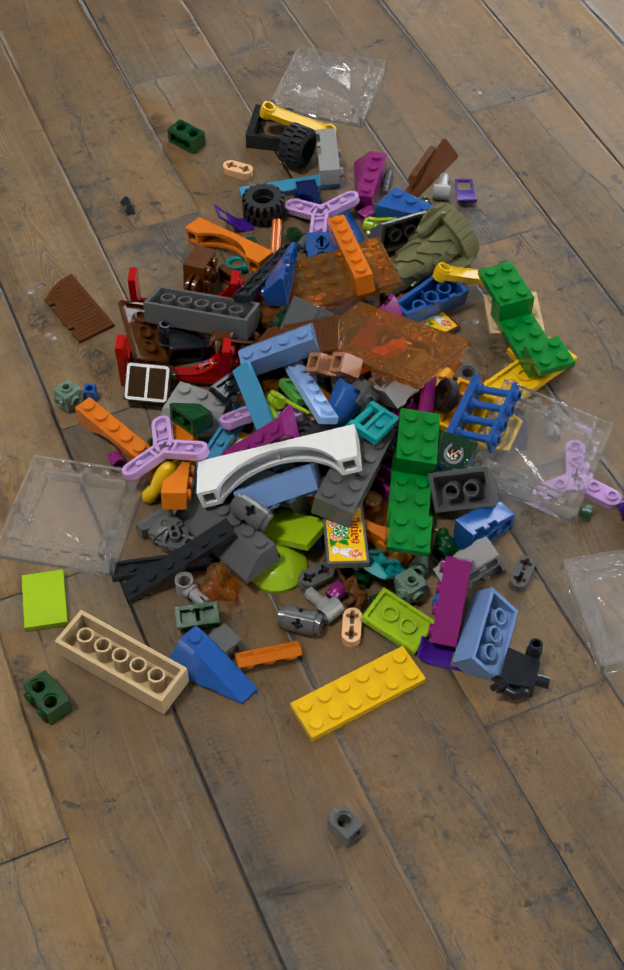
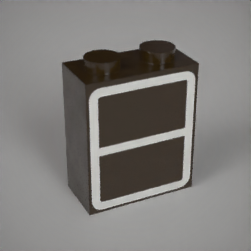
M127 362L123 399L166 404L175 390L173 385L177 381V370H175L174 366Z

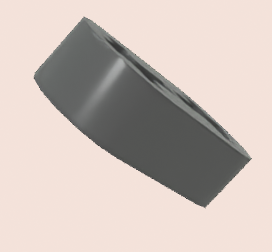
M524 555L518 558L509 582V586L513 591L520 593L528 588L535 569V560L532 557ZM528 564L526 570H522L523 566ZM519 577L523 578L520 584L516 583Z
M326 562L314 565L300 573L297 584L304 591L310 587L318 588L332 580L334 568H327Z

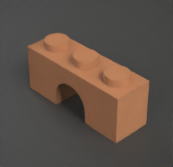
M322 352L310 353L305 371L322 378H359L363 359L346 352H333V356Z

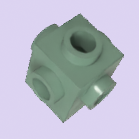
M68 379L53 389L55 403L68 414L73 412L75 407L83 402L81 388Z
M412 567L394 576V589L398 597L409 604L417 603L424 598L427 583L423 576H419Z

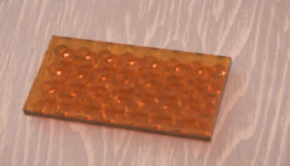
M379 237L358 243L373 273L374 292L357 296L339 248L296 261L288 306H266L265 298H262L261 291L252 299V302L260 303L262 327L267 328L282 323L293 296L327 310L402 287V281ZM253 274L244 276V277H243L244 283H245Z

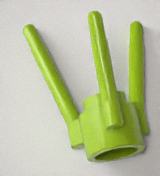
M365 218L363 231L366 232L367 236H370V229L379 225V222L397 218Z
M271 390L267 396V402L270 405L269 407L274 418L278 416L276 409L284 408L285 404H290L307 415L310 414V411L288 400L278 391Z

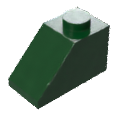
M197 403L169 404L171 421L192 436L212 428V412L203 405Z

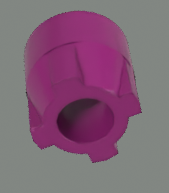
M370 205L357 212L358 219L361 222H364L365 218L375 217V211Z
M118 449L107 454L108 461L114 471H121L123 466L127 464L124 456Z
M335 581L325 592L326 597L329 599L336 597L339 601L347 594L345 586L339 581Z

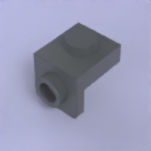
M355 378L351 384L361 392L355 403L366 409V405L370 401L376 402L380 397L372 389L374 385L365 379L361 382Z

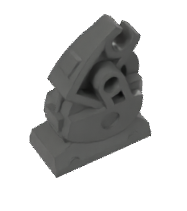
M160 508L136 524L137 533L140 538L145 539L149 537L153 544L161 546L162 551L166 553H172L195 538L189 535L187 527L178 516L173 514V510H162Z

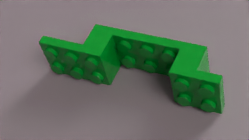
M508 261L478 269V276L492 298L490 315L528 378L540 377L574 367L575 360L559 335L548 338L532 314L534 296L513 262Z
M405 408L400 409L397 444L391 467L384 545H387L386 551L428 557L430 554L432 517L429 516L431 488L428 473H434L437 464L440 414Z

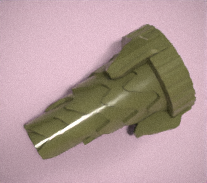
M439 202L424 213L415 231L416 233L408 239L407 244L395 252L397 255L387 262L383 269L373 277L375 293H379V300L383 302L391 294H400L410 286L414 287L425 278H430L436 265L440 262H444L449 266L471 269L473 260L477 258L480 250L479 241L469 222L457 209L445 202Z

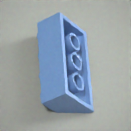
M309 323L244 347L238 351L241 365L246 361L251 362L254 372L258 376L307 358L310 353L320 352L314 325Z
M312 462L242 486L233 492L234 496L239 492L242 494L246 493L255 499L256 502L271 510L279 507L278 503L286 500L288 504L297 501V496L303 494L306 497L315 495L321 486L318 463ZM255 508L252 510L247 509L248 516L251 514L255 515Z
M493 587L473 592L452 661L465 674L491 681L492 677L501 674L519 612Z

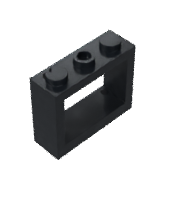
M256 104L245 134L246 148L278 152L282 136L257 134L261 121L278 122L261 118V105ZM280 107V108H283V109H286V110H288V111L293 112V109H292V108ZM287 125L284 126L283 133L287 129Z

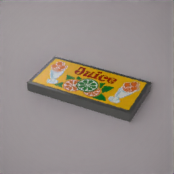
M363 503L349 528L322 517L327 568L369 567Z

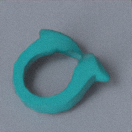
M232 256L226 261V266L233 268L235 271L240 270L244 273L249 271L246 261L241 256ZM236 260L242 261L244 264L240 266H230L231 262Z

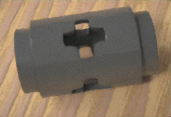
M239 492L228 508L232 515L241 521H245L247 525L253 527L256 531L264 532L274 517L270 509L256 502L255 499L246 493L242 494ZM255 508V515L251 514L248 516L247 509L252 510Z
M289 604L287 606L282 605L279 610L277 625L282 627L283 630L310 636L320 635L324 615L316 610Z

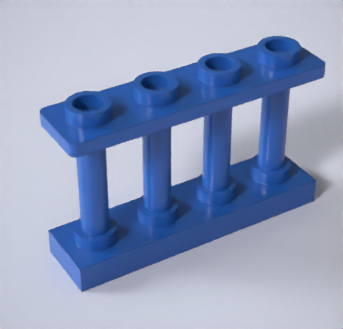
M474 374L445 432L448 445L452 443L456 447L459 439L465 438L486 442L488 452L493 453L500 444L503 431L505 432L507 429L509 418L514 414L516 403L521 399V390H519L518 382H513L510 390L493 388L483 384L481 375ZM483 394L506 398L503 405L478 401L480 395ZM476 408L499 412L496 420L471 415ZM469 423L492 427L489 435L464 430Z

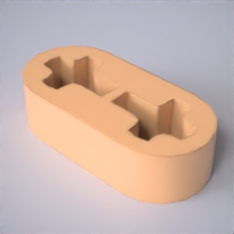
M234 160L225 161L223 164V171L227 176L241 180H249L253 177V167L249 164Z
M348 608L343 613L342 643L350 648L358 646L361 641L362 622L360 619L362 613L357 608ZM351 616H355L354 624H350ZM350 631H354L353 639H349Z

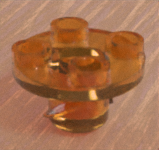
M368 491L363 501L364 519L382 526L387 519L388 502L380 493Z
M220 561L208 566V579H205L204 583L201 584V592L213 601L221 598L224 601L231 602L236 599L240 583L229 573L226 564Z

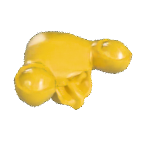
M179 460L167 461L158 467L153 475L151 484L142 491V500L145 503L151 504L158 498L159 494H161L163 480L177 470L181 464Z

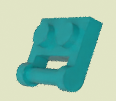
M370 401L366 405V409L354 420H350L346 426L354 424L358 435L376 445L398 424L399 417L376 402ZM371 414H376L364 426L361 425Z

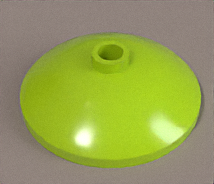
M276 544L279 562L250 582L259 590L273 594L285 593L298 587L297 580L300 573L307 569V559L301 549Z

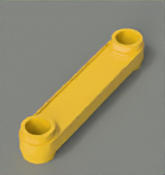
M265 101L260 108V117L264 120H273L287 126L297 122L315 131L331 128L336 130V127L332 124H324L275 106L269 101Z
M440 262L433 271V278L441 283L452 281L484 286L478 276V269L449 266L444 262Z

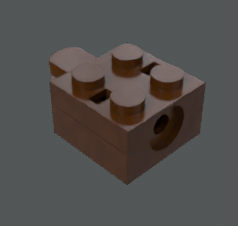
M197 245L194 247L183 264L184 290L205 294L211 291L213 283L218 279V272H216L218 264L216 249Z

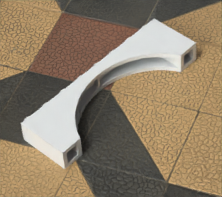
M352 424L198 461L197 495L202 507L206 508L223 504L227 496L243 481L260 471L280 464L291 462L321 463L335 469L342 476L362 471L360 442L355 425Z

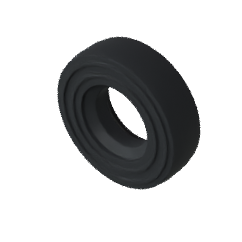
M444 378L437 384L434 399V409L436 411L449 413L455 408L460 393L459 384L455 380Z

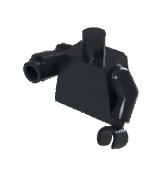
M163 320L159 322L157 327L159 339L157 342L161 347L168 349L169 363L203 361L204 350L212 347L209 345L211 336H207L204 339L196 331H187L182 328L170 329L168 321Z
M538 638L531 639L527 644L525 654L508 647L501 674L491 678V681L495 683L490 685V689L512 701L532 697L535 686L548 689L551 676L538 673L541 663L540 657L544 651L543 642Z

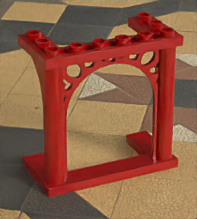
M130 267L127 279L130 301L143 303L147 298L141 297L137 267ZM232 271L230 284L217 296L233 298L232 295L243 285V278H240L239 271ZM117 334L115 354L121 387H124L127 362H133V355L127 334L126 339L125 335ZM224 338L223 347L220 352L215 353L209 360L191 367H175V370H177V381L174 383L181 381L184 383L215 384L239 367V358H236L239 355V349H235V346H232L231 338Z

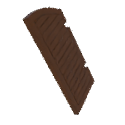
M72 273L55 284L44 299L49 307L55 305L52 311L69 331L75 330L71 334L78 343H82L115 327L112 320Z
M340 316L324 317L323 322H319V319L286 324L283 325L281 330H279L278 326L267 328L258 342L313 323L320 352L339 351Z

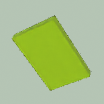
M280 509L262 533L276 544L309 551L324 534L322 518Z
M63 569L21 575L25 631L68 626Z
M384 587L360 619L361 622L399 647L403 646L413 656L419 649L421 637L427 638L430 623L434 624L432 618Z

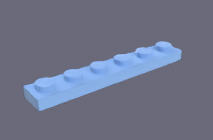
M299 360L283 366L318 424H337L339 417L312 375L305 371L306 366L303 361Z

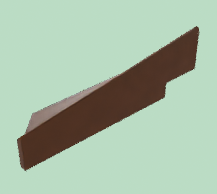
M443 138L437 149L430 145L409 175L408 181L410 184L405 192L418 198L459 157L447 139Z

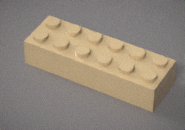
M83 610L78 612L55 640L58 655L162 714L166 713L189 682L186 667Z

